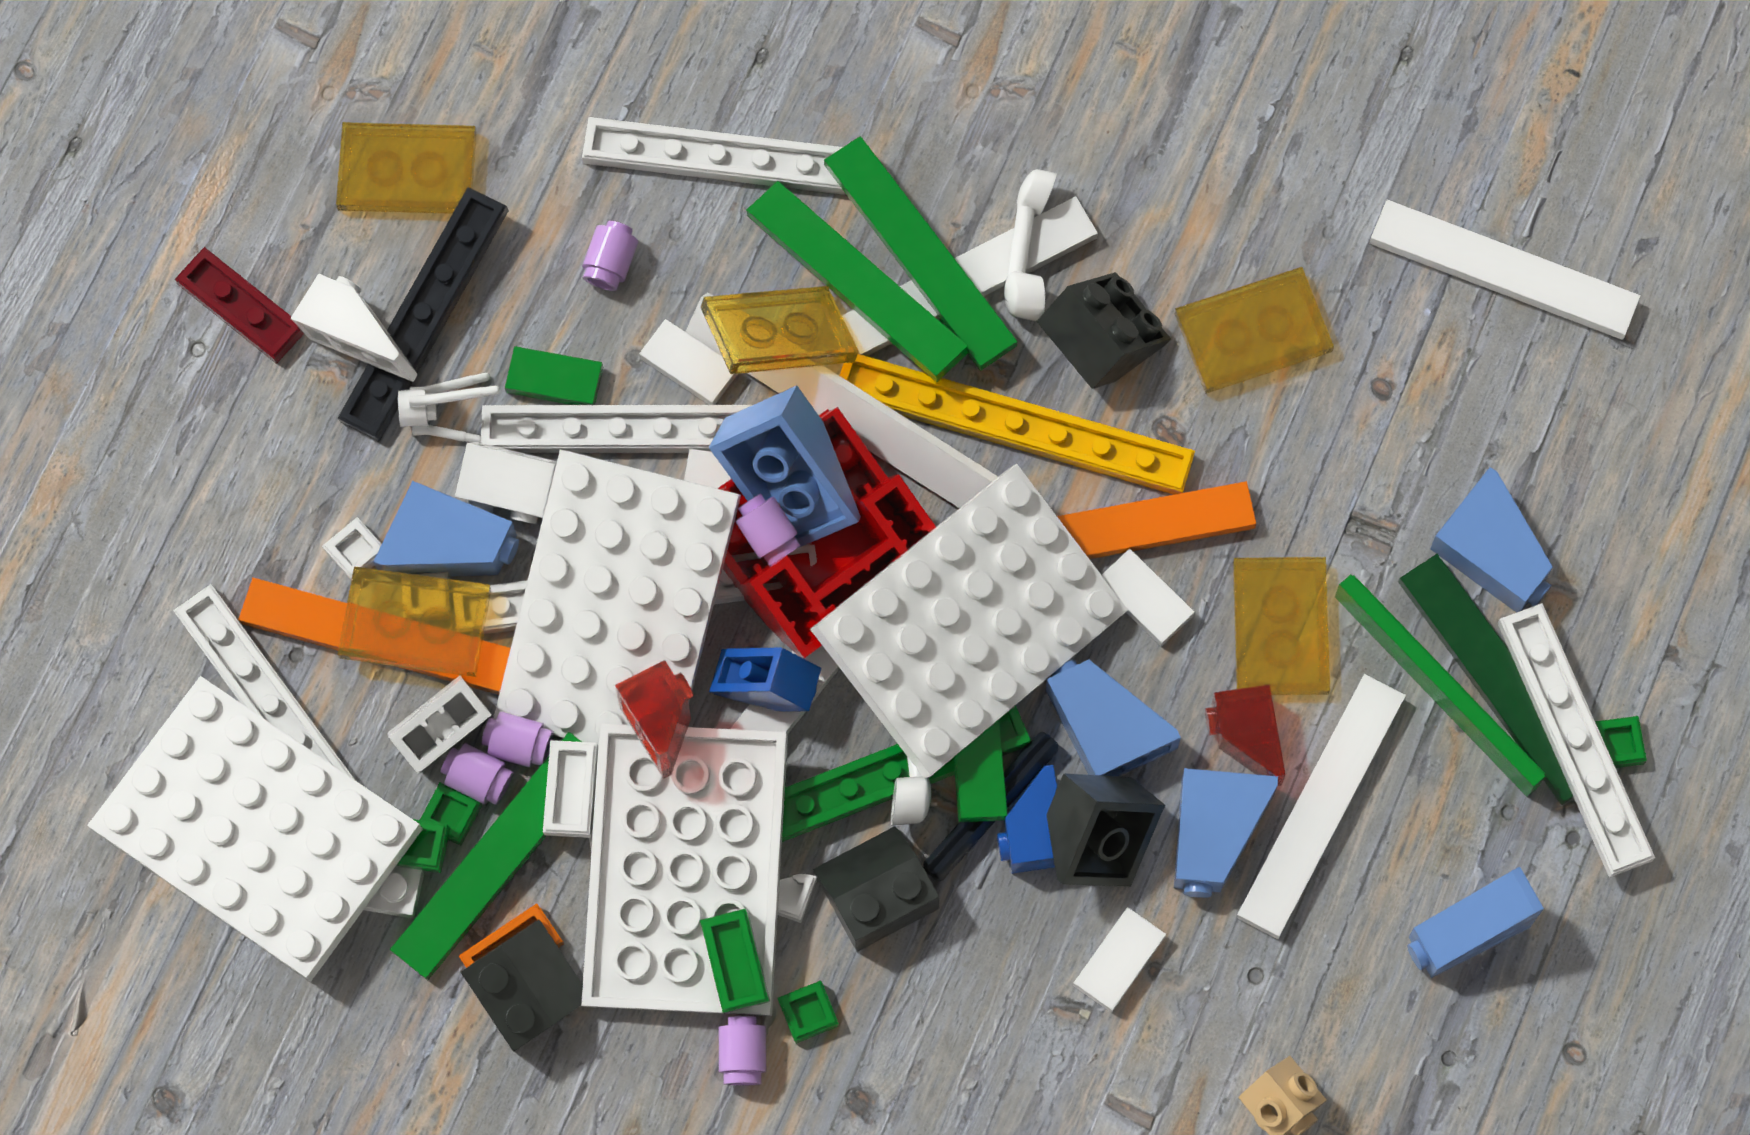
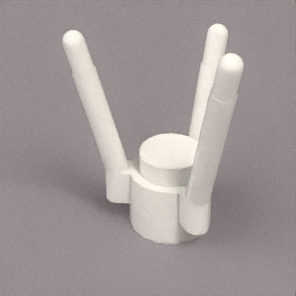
M481 373L429 386L410 387V390L398 391L400 427L412 426L413 436L432 435L463 442L481 443L480 435L428 425V421L437 420L436 404L497 395L500 393V388L498 386L452 391L486 382L490 379L488 373Z

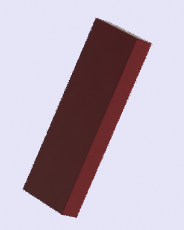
M205 247L175 278L178 286L275 364L304 335L303 331L292 321L291 315Z

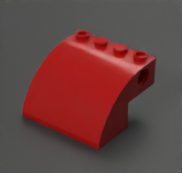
M838 407L830 411L828 409L825 410L819 417L824 423L861 518L859 522L809 543L810 545H815L817 563L813 566H810L809 553L786 555L769 566L764 557L737 562L732 557V555L754 552L735 522L742 516L737 509L723 566L724 572L732 580L735 588L739 589L744 596V600L784 644L802 658H806L822 646L810 630L813 626L936 528L901 476L897 474L889 478ZM732 479L717 488L740 494L738 508L748 502ZM780 582L783 587L767 591L763 584Z

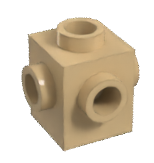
M1291 1056L1268 1069L1238 1097L1254 1116L1258 1126L1266 1131L1268 1135H1286L1289 1132H1292L1293 1135L1303 1134L1318 1121L1313 1112L1327 1101L1317 1089L1314 1080L1303 1072Z

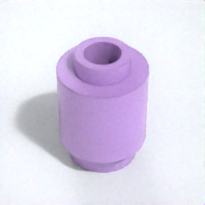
M608 221L606 226H596L582 265L585 269L583 279L587 283L601 289L616 291L619 282L625 281L638 245V239L632 235V228L616 221Z
M759 494L738 508L742 516L735 521L758 558L764 557L769 566L800 546L794 537L798 534L774 496L765 500L763 495Z
M500 712L496 719H488L482 736V745L488 746V755L532 768L534 764L541 766L548 758L550 740L553 741L554 731L543 728L544 723Z
M467 743L460 750L453 747L449 751L440 771L447 775L444 785L482 804H486L489 801L495 805L500 803L514 774L513 771L505 768V762Z
M754 1016L728 1017V1025L719 1026V1073H723V1084L733 1086L762 1084V1073L766 1072V1026L757 1025V1017Z

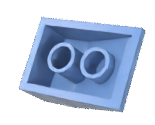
M797 385L732 414L723 420L709 449L747 501L759 494H762L765 500L773 496L776 498L798 533L794 537L800 544L799 547L859 522L861 518L824 423Z

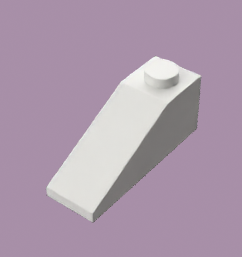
M318 274L292 315V321L310 340L413 382L418 374L376 314L359 295L361 292L360 287L341 276L333 280Z

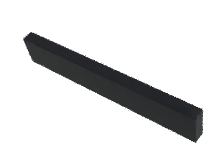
M467 187L387 329L417 374L509 212L506 205ZM367 364L340 412L338 420L379 442L398 409V391L409 390L413 382Z

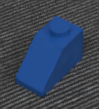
M782 647L721 649L709 692L717 696L778 712L810 711L822 668Z
M1054 765L1042 768L1006 816L1005 832L997 834L1000 860L1010 861L1012 874L1055 868L1046 816L1057 789Z

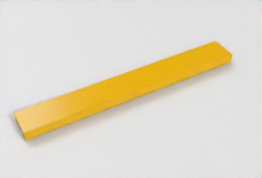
M847 351L839 375L906 418L1173 495L1183 493L1195 455V450L941 378L936 382L926 373Z

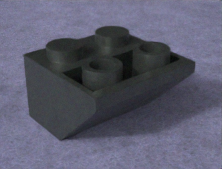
M1116 272L1067 286L1036 321L1091 389L1116 382L1171 340L1170 336L1162 328L1160 319L1145 308L1135 296L1131 284Z

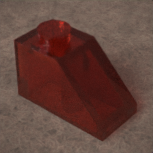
M664 660L615 685L620 710L663 779L672 775L691 720L688 700L693 698L692 690L681 672L674 675Z
M1270 684L1214 692L1211 703L1212 707L1205 708L1209 736L1217 735L1219 749L1254 774L1278 776V786H1281L1286 774Z

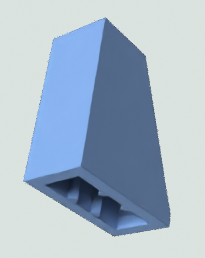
M1489 467L1436 534L1430 550L1517 613L1522 611L1528 603L1536 606L1544 598L1552 586L1546 579L1553 566L1498 472Z
M412 481L373 562L379 574L387 578H402V575L448 572L450 577L498 575L503 564L509 565L514 559L518 550L519 539L516 538L517 534L512 521Z
M1089 659L1080 664H1077L1075 660L1068 661L1056 670L1052 677L1047 679L1046 692L1088 775L1119 777L1179 748L1181 736L1175 727Z
M1184 768L1181 780L1174 888L1184 889V895L1196 898H1208L1212 896V892H1221L1275 795L1278 786V776Z
M1518 867L1414 927L1409 935L1412 943L1408 944L1407 948L1418 969L1426 968L1430 977L1433 978L1529 929L1544 908L1521 867Z

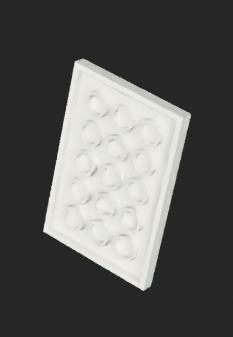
M560 449L493 719H496L500 712H505L544 723L543 728L554 731L553 735L565 737L570 732L582 742L599 744L600 723L683 727L741 495Z
M1015 464L810 630L925 779L932 776L1127 612L1128 609L1018 464Z
M201 676L87 825L101 837L310 982L423 830L419 823Z
M600 723L581 1006L724 1014L700 920L746 908L749 913L770 1002L725 1014L772 1016L788 744L787 732Z

